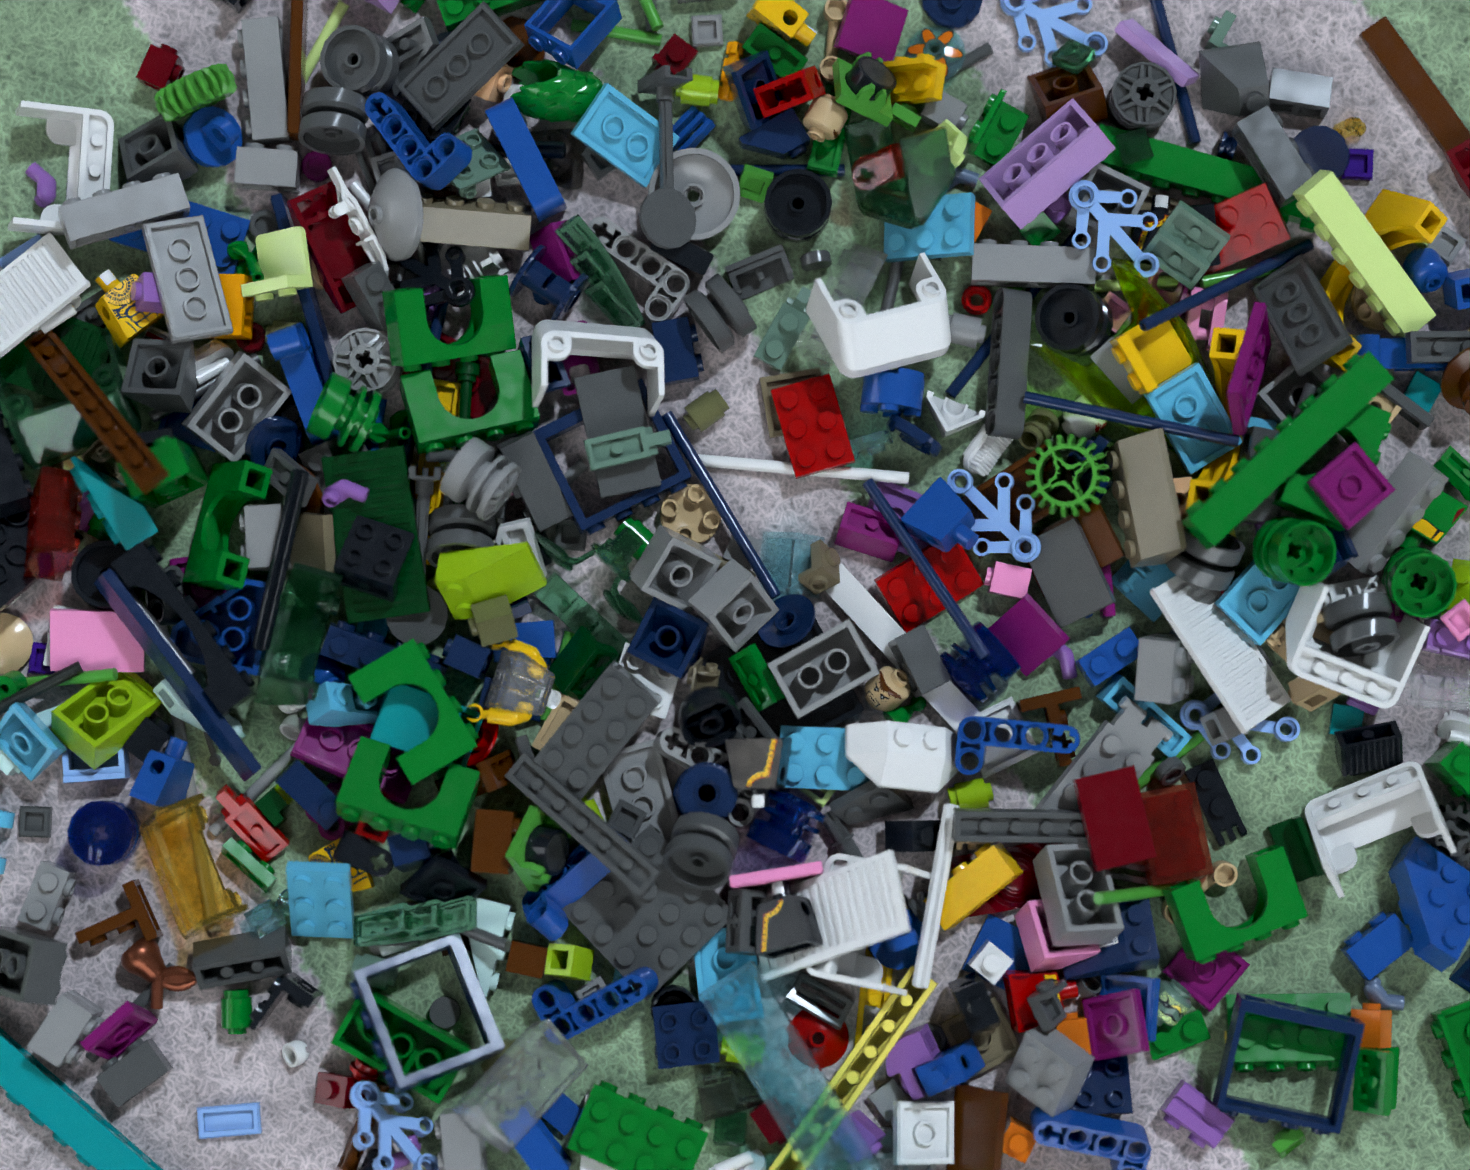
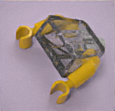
M514 638L512 641L506 640L501 644L489 645L495 651L501 650L503 647L508 649L501 652L485 702V706L490 708L489 710H483L478 704H470L467 707L478 708L480 715L477 719L468 717L466 719L470 722H478L481 719H485L487 723L510 727L528 722L532 715L542 716L546 707L555 709L561 701V694L552 689L555 675L547 669V663L538 649Z

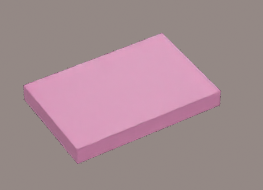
M50 609V671H59L78 661L83 671L116 668L118 672H145L144 649L113 609Z
M822 861L731 875L729 878L730 887L733 890L769 885L778 881L812 878L823 874Z

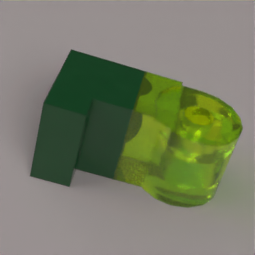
M277 784L259 799L255 805L274 827H279L287 820L282 812L295 800Z

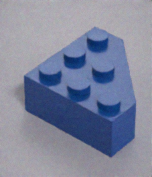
M245 578L243 589L228 590L201 607L196 613L203 622L208 619L218 632V635L214 638L222 647L226 644L237 659L233 664L239 672L245 669L248 674L263 676L268 650H255L252 648V642L266 582ZM184 620L174 625L171 630L170 639L188 662L206 665L199 644Z
M1416 836L1400 849L1388 874L1391 883L1396 885L1400 897L1398 904L1405 925H1409L1414 940L1411 942L1414 954L1442 972L1458 961L1470 937V871Z

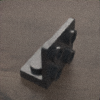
M357 515L334 565L335 583L394 603L398 594L397 578L414 542V533Z
M294 972L286 976H278L267 991L271 994L267 1001L264 1000L262 1003L260 1002L250 1014L249 1018L253 1021L249 1028L254 1031L262 1027L286 993L288 994L286 999L300 1009L303 1006L310 1008L315 1005L324 993Z

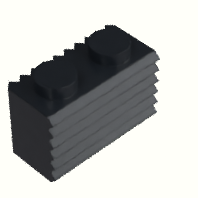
M1396 721L1334 732L1336 760L1342 776L1347 777L1348 774L1356 776L1366 771L1371 772L1378 769L1386 770L1403 763L1402 735Z

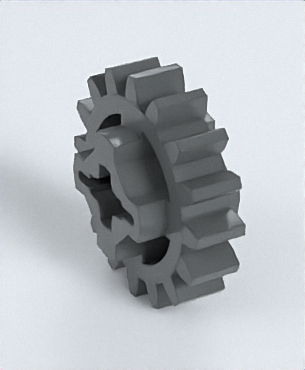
M1449 801L1446 804V808L1442 804L1439 805V808L1446 819L1445 822L1449 833L1454 830L1456 834L1450 835L1457 852L1450 853L1442 834L1431 838H1423L1422 840L1430 843L1432 847L1465 868L1468 862L1470 863V851L1468 852L1470 847V811L1466 809L1465 801H1462L1458 807H1456L1454 801Z

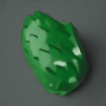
M549 59L523 62L521 67L512 71V75L520 79L519 84L524 86L520 87V92L512 94L510 98H513L520 113L525 116L550 122L570 121L575 123L581 119L602 88L603 83L593 72L579 71Z

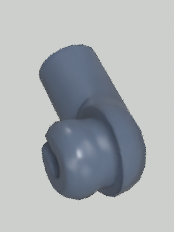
M959 166L955 169L950 167L944 172L943 178L935 187L940 192H947L960 183L975 188L980 174Z
M1376 976L1370 981H1364L1363 992L1370 1003H1380L1381 1009L1403 1011L1405 1003L1403 995L1387 994L1381 986V980Z

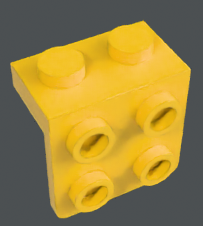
M1169 320L1146 332L1142 331L1138 324L1109 341L1113 347L1111 351L1114 358L1120 365L1123 364L1128 373L1127 380L1129 384L1140 395L1154 390L1158 387V384L1187 368L1192 363L1191 357Z

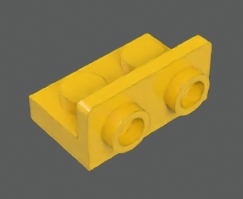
M920 53L917 54L916 58L896 56L893 61L883 62L893 73L897 82L895 89L890 94L891 104L895 102L901 105L902 103L917 104L942 101L946 65L936 61L935 56Z

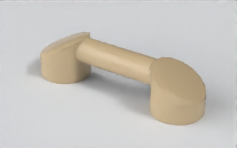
M827 0L823 9L825 20L828 21L826 54L819 65L818 72L821 78L829 82L834 81L832 65L838 58V48L834 47L848 3L847 0Z
M1219 860L1210 865L1208 874L1200 879L1203 891H1207L1216 883L1222 887L1233 885L1237 880L1238 871L1228 861ZM1164 900L1162 914L1168 922L1174 924L1166 900Z

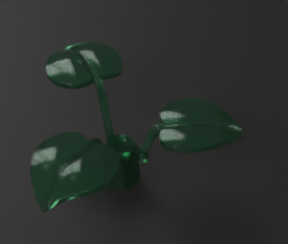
M625 527L613 540L608 538L603 544L594 542L591 545L592 550L578 558L569 557L561 547L541 536L538 530L535 531L534 535L546 556L566 571L571 572L574 569L573 566L594 555L603 564L607 565L616 578L610 591L607 589L603 591L605 600L621 617L630 622L641 624L643 617L629 600L621 596L617 589L621 580L627 583L631 581L629 564L633 560L631 557L643 545V541L633 530Z

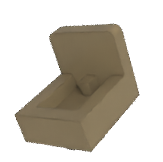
M821 539L810 544L812 567L798 574V581L814 595L840 583L839 564L841 561L839 554L834 548L827 546Z

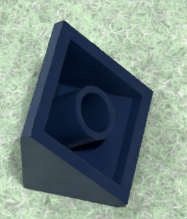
M767 50L723 67L743 125L750 130H756L778 114L776 113L764 118L753 91L757 87L777 80ZM779 90L775 91V97L778 102L782 100V94Z
M654 597L626 652L682 679L689 671L690 666H693L701 656L709 623Z

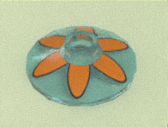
M927 26L917 31L909 39L905 49V57L916 58L917 54L920 53L935 56L936 61L946 65L945 80L954 77L962 68L965 60V45L960 36L952 29L942 26ZM934 46L940 48V50L935 53L929 51V49Z

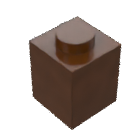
M513 939L505 971L542 979L545 972L548 946Z

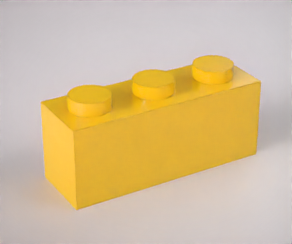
M989 842L974 853L977 857L969 864L964 861L951 871L953 877L947 881L940 921L944 931L957 926L1024 873L1002 843L992 846Z

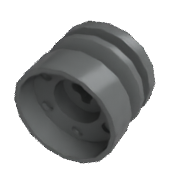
M1141 61L1130 64L1119 73L1108 93L1107 109L1110 119L1117 128L1140 135L1154 132L1163 125L1176 103L1177 89L1174 79L1165 68L1156 63ZM1141 90L1147 92V99L1145 101L1140 100L1139 93Z

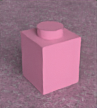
M998 561L994 562L993 568L987 567L984 578V585L989 586L987 593L1020 600L1027 594L1032 569Z

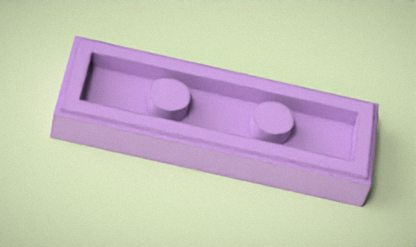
M1133 18L1120 21L1115 28V32L1145 58L1165 68L1174 79V82L1180 87L1194 84L1199 78L1200 74Z

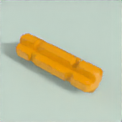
M737 41L727 43L725 54L728 55V58H724L723 67L739 61L740 57H743L744 48H742V43ZM722 68L720 82L723 84L722 86L719 85L718 99L734 101Z

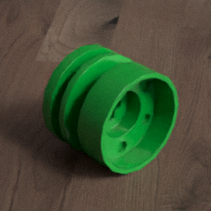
M332 372L316 402L306 431L326 440L334 429L339 430L337 445L342 447L350 435L351 439L348 450L356 453L362 443L369 437L376 423L382 394L374 390L367 402H365L367 387L362 385L355 396L349 395L352 381Z
M1288 516L1275 517L1265 522L1257 531L1253 541L1252 556L1259 571L1270 579L1298 586H1313L1323 581L1332 571L1336 560V544L1329 530L1324 525L1315 521Z
M1412 546L1401 549L1389 558L1383 568L1381 580L1390 601L1411 616L1421 618L1436 616L1447 609L1455 598L1457 581L1454 570L1447 561L1426 548ZM1415 573L1421 576L1418 579L1419 585L1417 586L1410 583L1414 580L1413 575Z

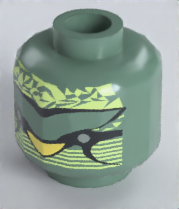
M1174 979L1170 982L1166 980L1160 982L1158 1026H1161L1163 1023L1175 1026L1191 1008L1190 992Z

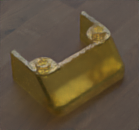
M203 793L156 809L140 826L141 835L177 927L185 940L233 920L249 909L247 903L242 904L241 898L236 891L232 892L230 888L225 889L203 835L205 824L208 823L205 808L202 805H198L204 799Z

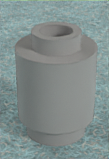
M953 312V315L949 314L951 343L970 348H976L977 343L983 344L987 326L981 325L982 318Z

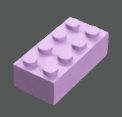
M1072 98L983 174L979 180L1021 230L1051 203L1057 201L1072 185L1080 181L1099 162L1105 160L1116 148Z

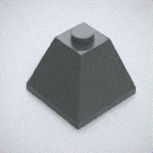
M1260 41L1199 50L1201 103L1203 109L1242 117L1249 116L1267 105L1270 108L1269 82Z
M162 114L118 139L126 178L129 182L139 180L141 183L151 181L155 175L169 172L170 175L179 173L182 181L199 171L197 162L190 158L184 148V133L178 122L165 121Z
M133 339L121 389L122 395L161 412L191 413L197 388L193 341L172 344L171 340Z

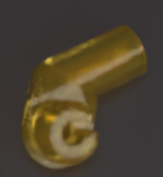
M1350 117L1335 124L1332 129L1338 131L1344 138L1350 136L1360 137L1366 131V124L1358 117Z

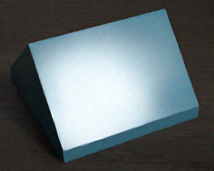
M15 702L0 720V748L30 781L39 776L67 750V747L26 703Z

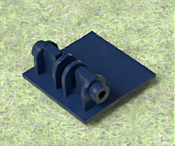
M714 1000L652 1007L656 1042L654 1049L658 1069L720 1062Z
M1128 1056L1093 1061L1074 1106L1069 1110L1094 1115L1133 1114Z

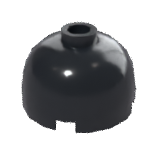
M716 686L701 687L689 693L682 701L678 713L683 737L693 746H696L695 742L700 744L705 742V748L726 743V739L734 738L737 734L736 728L739 723L742 724L741 713L735 699L727 691Z

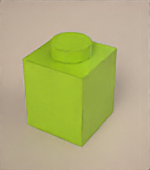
M549 943L544 974L563 979L590 981L594 950L576 945Z

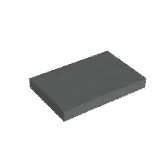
M1073 518L1037 536L1041 543V552L1035 560L1029 563L1060 628L1068 626L1116 602L1078 518ZM1028 541L1021 544L1024 553H1028L1031 550V544Z

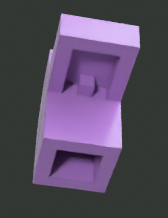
M927 1023L905 1032L886 1058L888 1076L900 1073L901 1085L904 1091L910 1094L913 1101L927 1094L915 1070L916 1066L933 1060L940 1052Z

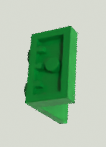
M1002 88L998 95L992 93L981 114L985 119L983 122L976 121L967 142L970 144L968 153L991 166H994L1011 151L1029 118V115L1003 101L1007 91Z
M1360 1047L1355 1066L1354 1089L1352 1092L1353 1111L1381 1116L1391 1115V1109L1396 1108L1399 1047Z

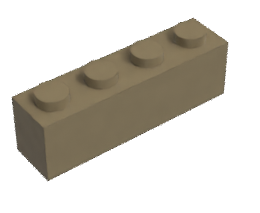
M420 192L423 204V227L419 242L529 251L532 218L531 205H526V203L517 200L508 201L507 203H496L490 198H478L477 201L464 200L463 197L457 195L437 198L433 197L432 194Z

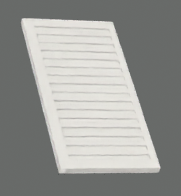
M51 232L47 233L0 271V358L91 286L90 281L84 277Z
M1177 575L1150 590V595L1242 734H1247L1251 728L1291 701V698L1255 643L1214 604L1222 595L1220 591L1199 587Z
M887 850L791 885V894H797L810 900L823 945L775 959L759 956L764 981H770L910 932L911 927L894 850ZM767 894V898H763L761 903L773 900V894Z

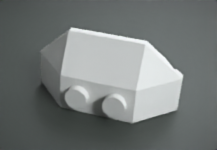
M879 721L845 726V757L850 762H853L877 787L937 793L959 771L955 764L957 735L946 727L896 721Z

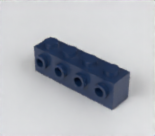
M338 620L337 624L330 622L320 649V655L361 669L404 643L397 641L396 646L384 642L385 637L380 634L368 631L365 635L356 632V626ZM429 653L431 658L427 662L431 669L434 671L438 668L443 677H445L448 667L447 664L442 663L444 658ZM407 685V686H409V687H412V688L421 690V691H423V692H426L425 690H423V689H421V688H419V687H417V686Z

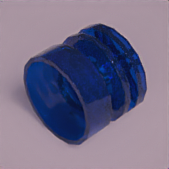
M977 621L973 628L991 653L988 658L980 661L965 637L964 639L969 645L967 650H964L956 643L950 646L958 657L956 660L946 651L940 657L952 680L966 694L974 697L982 704L988 697L981 689V685H984L989 691L994 693L997 691V688L990 677L995 674L1006 682L1021 669V666L999 639L980 621Z
M769 789V797L778 802L775 808L771 806L761 807L771 815L769 820L754 818L746 836L804 864L813 847L802 838L804 832L815 835L820 833V830L808 825V823L813 818L824 824L827 816L823 815L813 804L788 792Z
M114 800L90 802L80 807L72 816L67 830L68 843L73 853L84 863L94 866L119 864L127 860L139 848L142 838L141 822L136 812L126 804ZM106 827L104 832L108 834V837L99 840L100 834L96 832L97 828Z

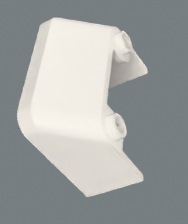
M21 100L16 109V116L47 119L46 133L48 138L55 144L70 146L66 200L80 197L83 200L93 197V193L99 190L110 189L114 134L112 117L107 112L99 109ZM52 204L47 206L42 211L40 220L13 217L8 224V231L37 234L51 232L52 235H65L58 217V206L62 205Z
M925 252L919 254L909 281V287L918 302L868 315L863 307L854 300L841 299L833 301L822 279H815L806 312L835 365L844 376L859 378L940 357L948 351L951 343V331L946 289Z
M542 320L537 323L532 333V407H539L548 386L547 361H562L569 355L634 360L637 365L647 369L648 416L654 417L665 396L664 351L648 330L640 327L559 320Z
M1321 582L1313 586H1300L1285 621L1286 655L1289 670L1298 677L1379 708L1386 709L1395 705L1399 700L1431 627L1405 614L1398 628L1400 638L1396 643L1380 651L1362 656L1337 657L1332 653L1330 644L1312 637L1317 625V616L1330 587Z
M1408 761L1319 796L1311 800L1305 807V816L1322 866L1339 898L1345 895L1338 874L1344 873L1355 866L1358 859L1355 849L1413 826L1416 834L1422 838H1431L1442 834L1450 853L1457 852L1422 767L1417 762Z
M840 853L834 854L826 861L823 874L865 858ZM897 864L900 883H902L903 874L927 879L931 878L930 872L908 865ZM866 947L806 968L808 973L815 977L907 996L908 990L881 983L883 976L882 965L876 958L865 956Z

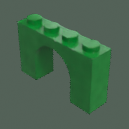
M494 274L468 278L475 287V296L470 302V323L466 332L458 340L449 344L439 341L429 329L423 288L408 287L382 291L391 365L403 367V371L421 370V364L431 363L432 367L450 365V359L460 358V362H470L478 360V355L487 353L490 358L492 355L506 353V350L516 349L508 275Z
M520 349L490 356L489 371L498 401L488 414L475 419L456 417L443 407L437 394L431 369L400 376L399 389L418 455L428 454L431 451H443L445 448L454 446L462 448L469 440L475 437L491 442L500 440L507 434L517 433L520 435L538 428L540 415L538 408L532 407V388Z
M1321 387L1316 389L1314 397L1323 391ZM1367 404L1337 433L1344 438L1348 446L1353 442H1357L1375 466H1377L1381 456V452L1378 449L1381 441H1384L1390 432L1391 423L1388 422L1392 413ZM1294 472L1281 484L1275 502H1272V504L1339 532L1345 530L1307 484L1309 478Z
M247 460L212 465L183 578L184 583L207 590L243 589L250 559L229 552V534L238 511L246 502L266 499L273 469Z
M414 638L348 676V680L363 705L390 689L401 685H413L425 690L436 703L438 722L433 734L421 744L396 758L411 785L416 784L476 748L475 740L479 739L470 722L464 724L459 716L463 709L456 697L453 695L449 698L443 689L447 683L439 669L437 668L433 671L427 660L431 656L422 641L417 644Z
M361 736L336 799V814L349 822L361 821L370 824L379 831L391 830L400 833L409 840L421 839L430 842L433 846L440 849L451 848L456 850L480 785V771L450 763L440 792L431 803L418 809H402L389 803L380 791L381 783L391 760V745Z
M1463 741L1445 742L1424 764L1445 786H1454L1470 798V749Z
M1270 845L1245 855L1257 888V902L1249 918L1239 925L1225 927L1215 919L1209 908L1200 880L1188 878L1162 889L1187 959L1198 961L1199 964L1213 961L1217 958L1216 954L1224 950L1227 952L1240 950L1245 947L1244 942L1251 939L1255 941L1267 939L1272 936L1271 931L1281 927L1283 930L1296 927L1300 924V919L1308 916L1283 846Z

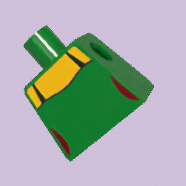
M1442 491L1426 508L1422 519L1412 526L1406 534L1404 542L1398 548L1419 547L1421 542L1430 547L1437 545L1464 514L1468 506Z

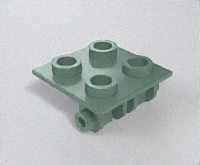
M477 128L457 136L458 139L471 147L472 159L468 166L450 182L452 186L459 190L460 196L467 199H472L476 195V184L511 169V166Z

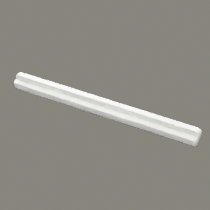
M949 803L943 805L912 979V986L927 989L930 983L955 842L952 839L953 808H960L958 805Z

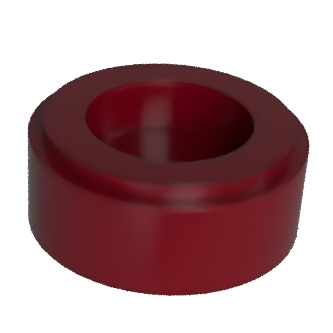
M253 322L252 340L236 339V342L243 351L257 353L266 345V331L260 324Z

